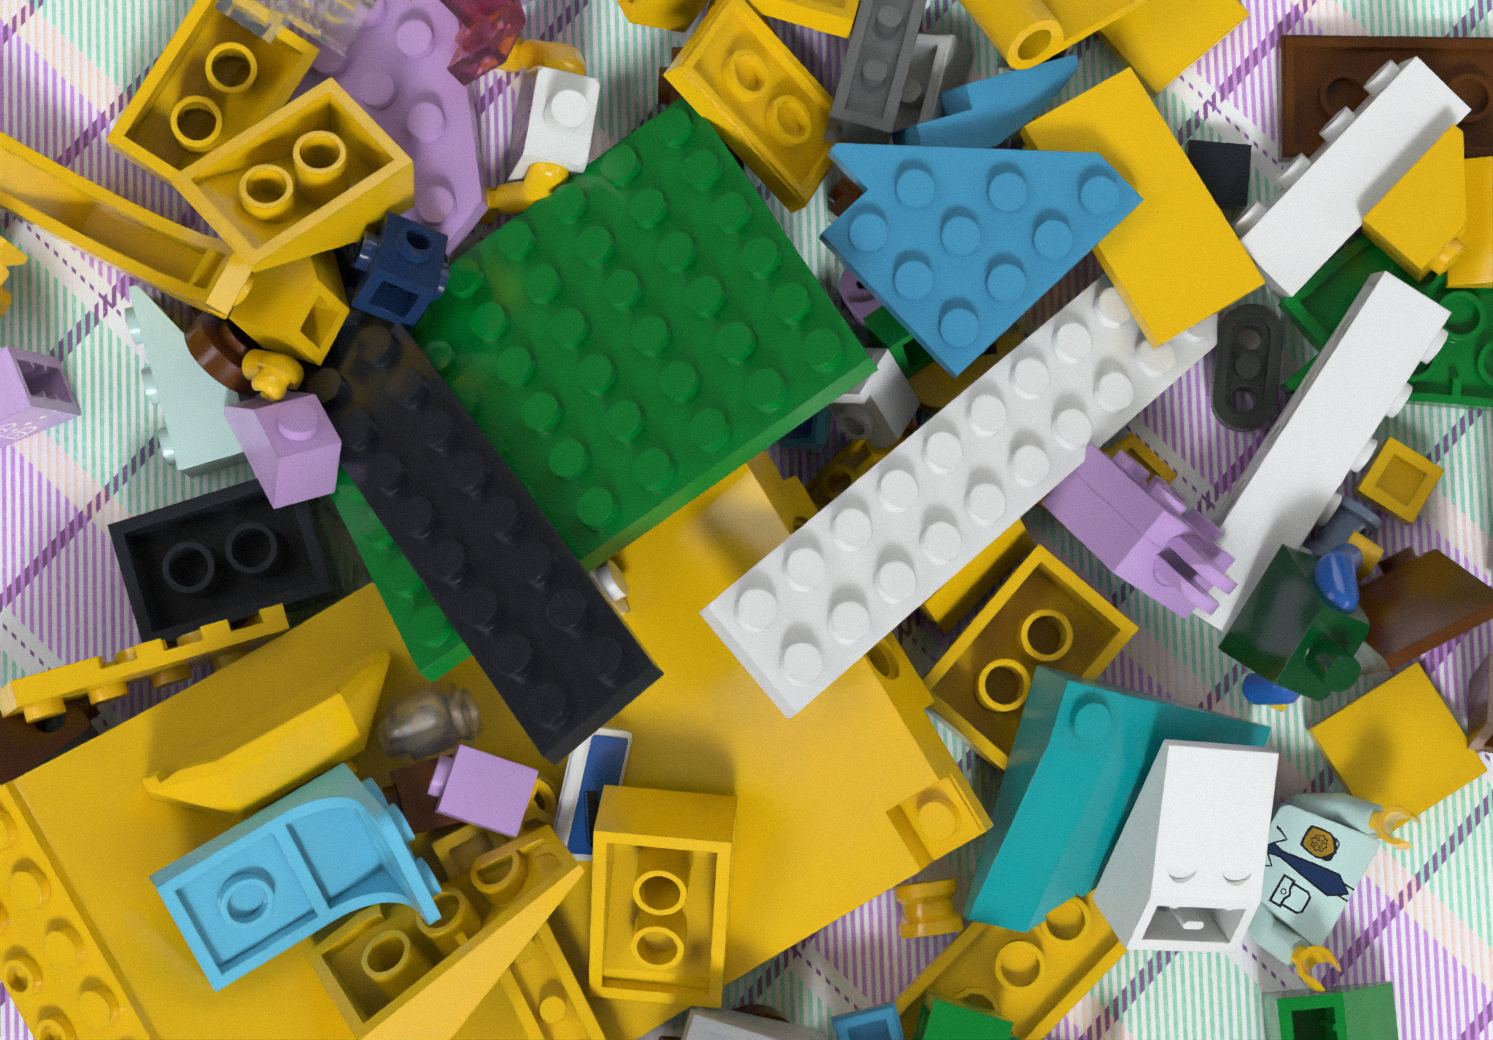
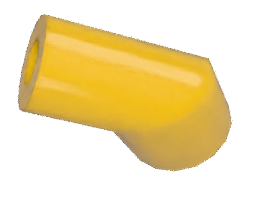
M253 349L245 355L242 361L243 374L246 379L251 381L253 390L261 391L260 396L271 402L282 400L286 395L287 388L296 390L303 380L304 372L300 363L292 356L283 353Z

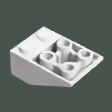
M1164 739L1092 897V900L1125 949L1236 953L1261 902L1279 753L1274 747Z

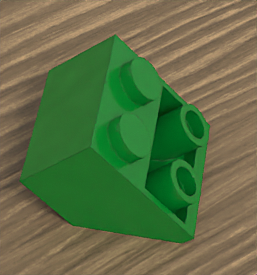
M1391 981L1324 987L1325 991L1319 993L1309 988L1261 993L1266 1040H1399L1393 984Z

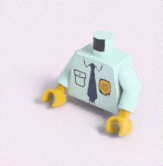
M1342 792L1297 793L1289 798L1286 803L1273 802L1261 902L1248 927V931L1257 945L1287 967L1296 968L1298 975L1310 990L1316 993L1324 992L1325 988L1320 982L1310 976V971L1314 965L1320 962H1327L1335 970L1341 972L1339 962L1329 949L1323 947V944L1382 843L1372 836L1378 833L1382 840L1398 850H1407L1413 846L1405 840L1393 837L1392 829L1398 820L1407 818L1413 822L1421 823L1417 815L1403 806L1394 805L1383 810V807L1379 804Z

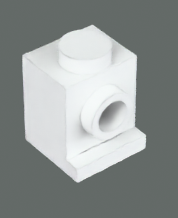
M864 348L879 370L834 400L827 407L847 439H867L872 447L880 449L888 447L899 440L921 403L888 348Z

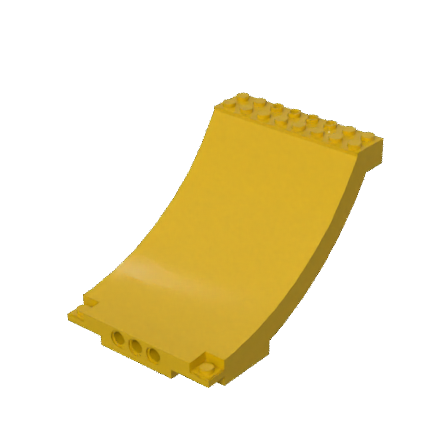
M766 450L757 454L609 558L621 571L629 590V594L624 599L630 612L622 615V617L664 672L662 677L604 724L628 730L632 733L633 739L622 786L738 796L724 986L878 895L919 873L933 861L985 833L994 826L925 713L924 709L934 703V700L892 631L800 712L787 719L699 614L702 609L819 512L797 475L783 480ZM374 581L198 683L0 786V979L35 1040H356L305 954L358 912L373 905L359 908L341 916L215 992L149 876L241 822L151 799L141 779L342 670L382 646H385L391 658L363 756L354 761L358 769L355 776L361 782L371 777L381 790V788L393 785L390 776L392 770L438 758L440 754L444 756L452 754L455 748L462 744L539 770L538 775H542L554 782L561 792L569 754L556 765L542 757L473 655L433 683L420 674ZM462 821L414 835L415 839L407 843L415 858L422 857L434 876L441 883L446 882L447 879L430 845L469 825V823ZM504 836L507 843L513 841L508 837ZM578 861L585 873L546 921L606 1040H636L691 1006L588 996L593 861ZM390 902V903H380V904H381L385 909H388V908H390V907H392V906H394V905H397V904H399V903H392V902ZM497 981L449 1040H527Z

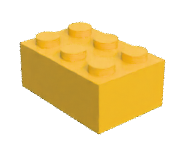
M1039 543L1029 551L921 678L934 700V703L926 707L925 710L1004 777L1036 666L1041 665L1096 680L1139 628Z

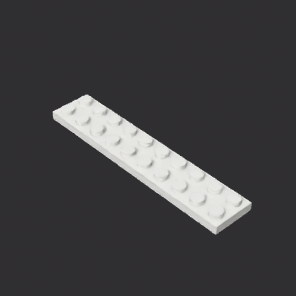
M1105 272L702 609L699 614L783 715L790 719L1085 460L1086 448L1090 443L1100 448L1218 344L1219 330L1223 320L1216 313L1154 350Z

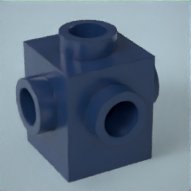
M388 211L375 233L365 230L355 248L351 267L358 269L359 274L351 306L392 323H401L405 328L412 330L432 300L437 301L447 285L451 265L444 263L443 260L448 235Z

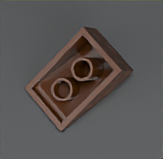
M1409 546L1380 560L1377 565L1382 574L1362 584L1357 579L1360 597L1358 604L1370 621V632L1354 655L1361 666L1360 676L1391 671L1492 619L1493 589L1438 549L1416 555L1412 546Z

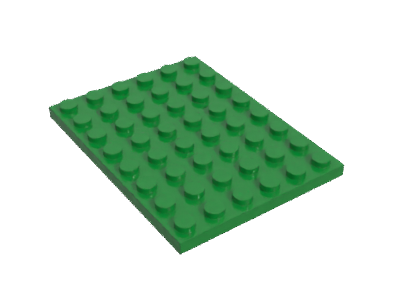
M683 96L586 165L583 173H575L568 178L566 184L558 187L552 195L539 199L450 263L451 272L442 295L437 301L432 300L413 329L410 330L589 572L879 370L707 118L701 117ZM339 462L335 492L331 493L330 496L419 673L433 683L472 654Z

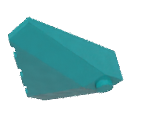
M1037 665L991 817L994 826L987 831L962 916L971 921L1024 933L1028 932L1047 920L1045 914L1075 895L1083 897L1097 888L1164 739L1265 747L1271 727Z

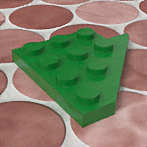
M1362 233L1321 267L1293 297H1286L1277 305L1319 352L1279 386L1284 394L1293 395L1371 273L1387 271L1452 312L1442 327L1448 331L1447 339L1442 348L1428 364L1420 361L1408 379L1407 383L1413 386V390L1405 404L1493 412V288H1445V272L1439 276L1433 270L1418 282Z

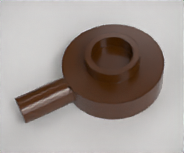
M189 305L197 319L186 330L184 337L187 348L196 362L212 378L228 389L246 396L259 395L261 391L253 390L251 381L244 376L242 361L249 351L265 349L261 348L255 340L229 319L230 314L225 320Z

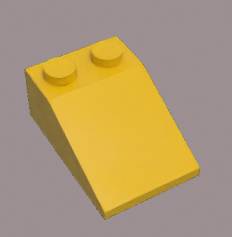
M332 77L171 177L172 185L254 273L357 242L365 230L374 233L388 211L402 215L415 206L413 160Z
M604 785L593 831L588 996L721 1009L735 855L738 796Z

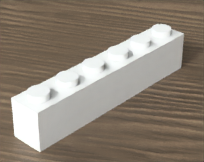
M1387 271L1371 273L1212 520L1223 531V534L1216 542L1236 559L1225 573L1238 585L1229 595L1213 586L1209 593L1219 602L1220 606L1212 615L1207 614L1196 606L1191 612L1192 614L1226 635L1281 545L1285 544L1303 553H1307V549L1302 546V543L1315 524L1320 527L1324 526L1337 510L1342 500V494L1337 492V489L1350 470L1355 473L1359 472L1372 456L1378 443L1372 435L1384 416L1393 418L1407 402L1413 390V386L1407 383L1417 365L1420 361L1428 364L1442 348L1448 336V331L1442 327L1452 312Z

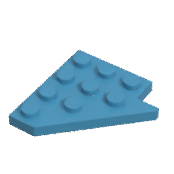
M836 143L829 150L828 157L864 194L821 233L819 240L955 380L1144 199L1099 153Z

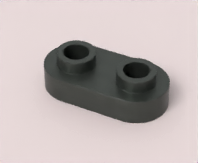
M1244 304L1231 310L1220 326L1218 344L1216 345L1210 398L1211 409L1221 425L1235 432H1250L1261 427L1272 415L1277 402L1284 331L1278 316L1272 310L1260 304ZM1245 329L1255 331L1260 337V346L1251 350L1243 348L1238 342V333ZM1236 391L1248 392L1254 401L1253 408L1246 412L1236 410L1231 404V395Z

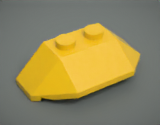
M382 646L342 670L141 779L151 799L242 822L343 762L356 774L358 769L354 761L361 758L365 750L391 658L385 646Z

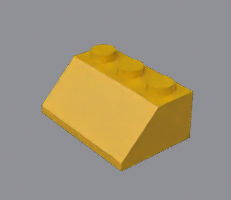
M196 0L113 127L106 141L111 150L158 180L176 189L172 185L171 177L287 105L321 50L244 0Z

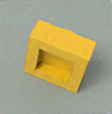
M1390 436L1384 439L1352 493L1403 525L1408 526L1416 519L1445 470Z

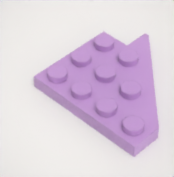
M341 0L309 43L320 49L321 52L288 103L332 77L413 160L415 206L400 216L448 235L445 255L451 259L488 209L461 0Z

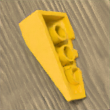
M547 824L477 857L471 870L444 883H441L436 878L442 892L432 899L441 918L431 925H428L421 915L408 905L399 903L385 909L379 903L358 912L305 954L356 1040H449L585 871L552 827Z

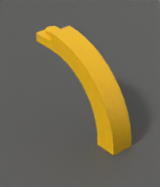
M0 131V209L160 292L226 320L233 306L239 305L246 298L254 282V273L224 240L194 231L153 213L76 174Z

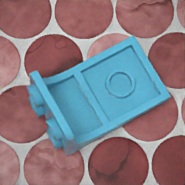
M344 762L149 876L215 992L334 920L365 906L390 902L405 904L414 908L428 925L441 918L432 899L442 892L424 859L422 857L416 859L407 844L414 840L415 837L405 817L395 803L388 805L381 790L371 777L361 782Z

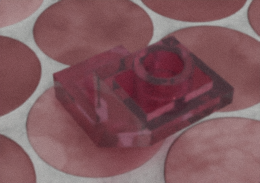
M439 0L464 24L455 37V42L459 46L447 67V70L463 86L506 62L526 23L520 0Z

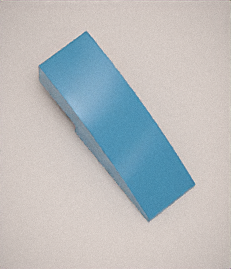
M1077 54L1041 63L1029 69L1015 70L971 82L939 93L946 117L892 132L893 144L991 149L1030 122L1061 91L1079 68Z

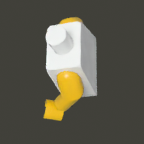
M494 28L488 29L485 32L484 36L497 39V50L490 59L480 57L482 64L511 73L518 72L521 68L525 69L522 76L505 181L499 184L497 189L485 184L488 209L478 221L481 224H489L497 217L499 212L505 215L521 213L539 199L552 195L558 187L566 184L571 176L575 173H583L586 168L600 91V80L586 76L587 68L583 55L577 48L569 44L527 39L525 41L523 37Z

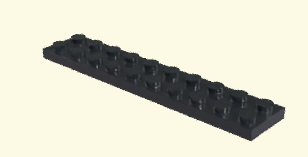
M347 245L334 248L350 311L321 366L294 358L302 366L304 376L300 386L296 390L290 389V391L316 394L342 441L339 462L542 757L556 765L662 677L664 672L411 331L401 323H392L351 306L359 270L351 267L353 253Z

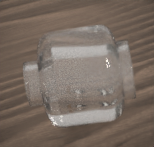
M444 677L438 678L433 683L427 681L390 695L385 706V719L378 723L379 741L384 752L389 758H397L404 767L438 758L440 754L444 756L452 754L460 744L474 749L476 739L481 737L483 732L481 712L474 695L469 689L465 687L459 688L456 683Z

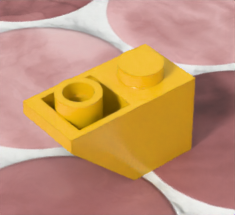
M334 249L255 272L251 290L239 305L234 306L229 319L263 348L321 366L350 311Z

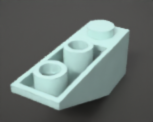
M138 285L128 287L133 306L125 308V318L134 343L136 345L144 344L149 367L141 369V375L151 404L156 405L160 403L166 427L158 429V438L167 464L169 466L177 464L178 471L193 478L248 462L224 416L225 405L249 400L248 397L228 389L212 378L189 352L185 343V331L141 287Z

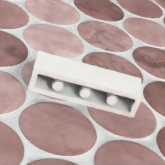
M1417 56L1400 62L1398 66L1392 60H1389L1377 70L1363 86L1370 95L1356 110L1352 112L1347 106L1341 109L1319 132V135L1325 142L1308 159L1303 153H1300L1278 174L1275 181L1281 188L1265 205L1258 199L1255 200L1231 224V228L1237 233L1236 236L1266 282L1265 284L1279 298L1293 297L1361 226L1362 218L1452 124L1457 125L1472 110Z

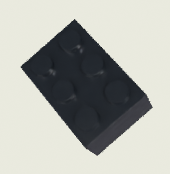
M258 478L107 525L142 643L161 638V640H166L167 647L177 645L176 639L178 637L199 630L204 625L227 619L230 630H235L258 615L260 609L282 603L285 614L344 596L315 498L273 509Z

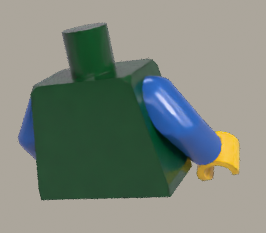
M1356 530L1351 533L1346 543L1336 546L1320 559L1285 544L1281 545L1218 647L1223 653L1255 672L1247 675L1242 684L1243 695L1249 702L1259 706L1267 705L1283 712L1287 705L1294 703L1300 695L1320 702L1327 699L1331 691H1346L1358 681L1361 674V666L1354 655L1370 632V621L1358 604L1360 597L1357 579L1360 581L1364 580L1374 569L1384 551L1381 547Z

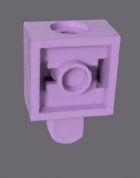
M1090 443L1086 448L1084 462L1055 486L1041 504L1114 574L1183 619H1186L1196 606L1207 614L1212 615L1220 604L1209 593L1211 588L1216 586L1229 595L1238 585L1225 573L1236 559L1216 542L1223 534V531L1195 508H1192L1186 515L1184 512L1188 507L1183 503L1186 498L1158 475H1155L1149 483L1145 480L1151 473L1120 449L1112 458Z

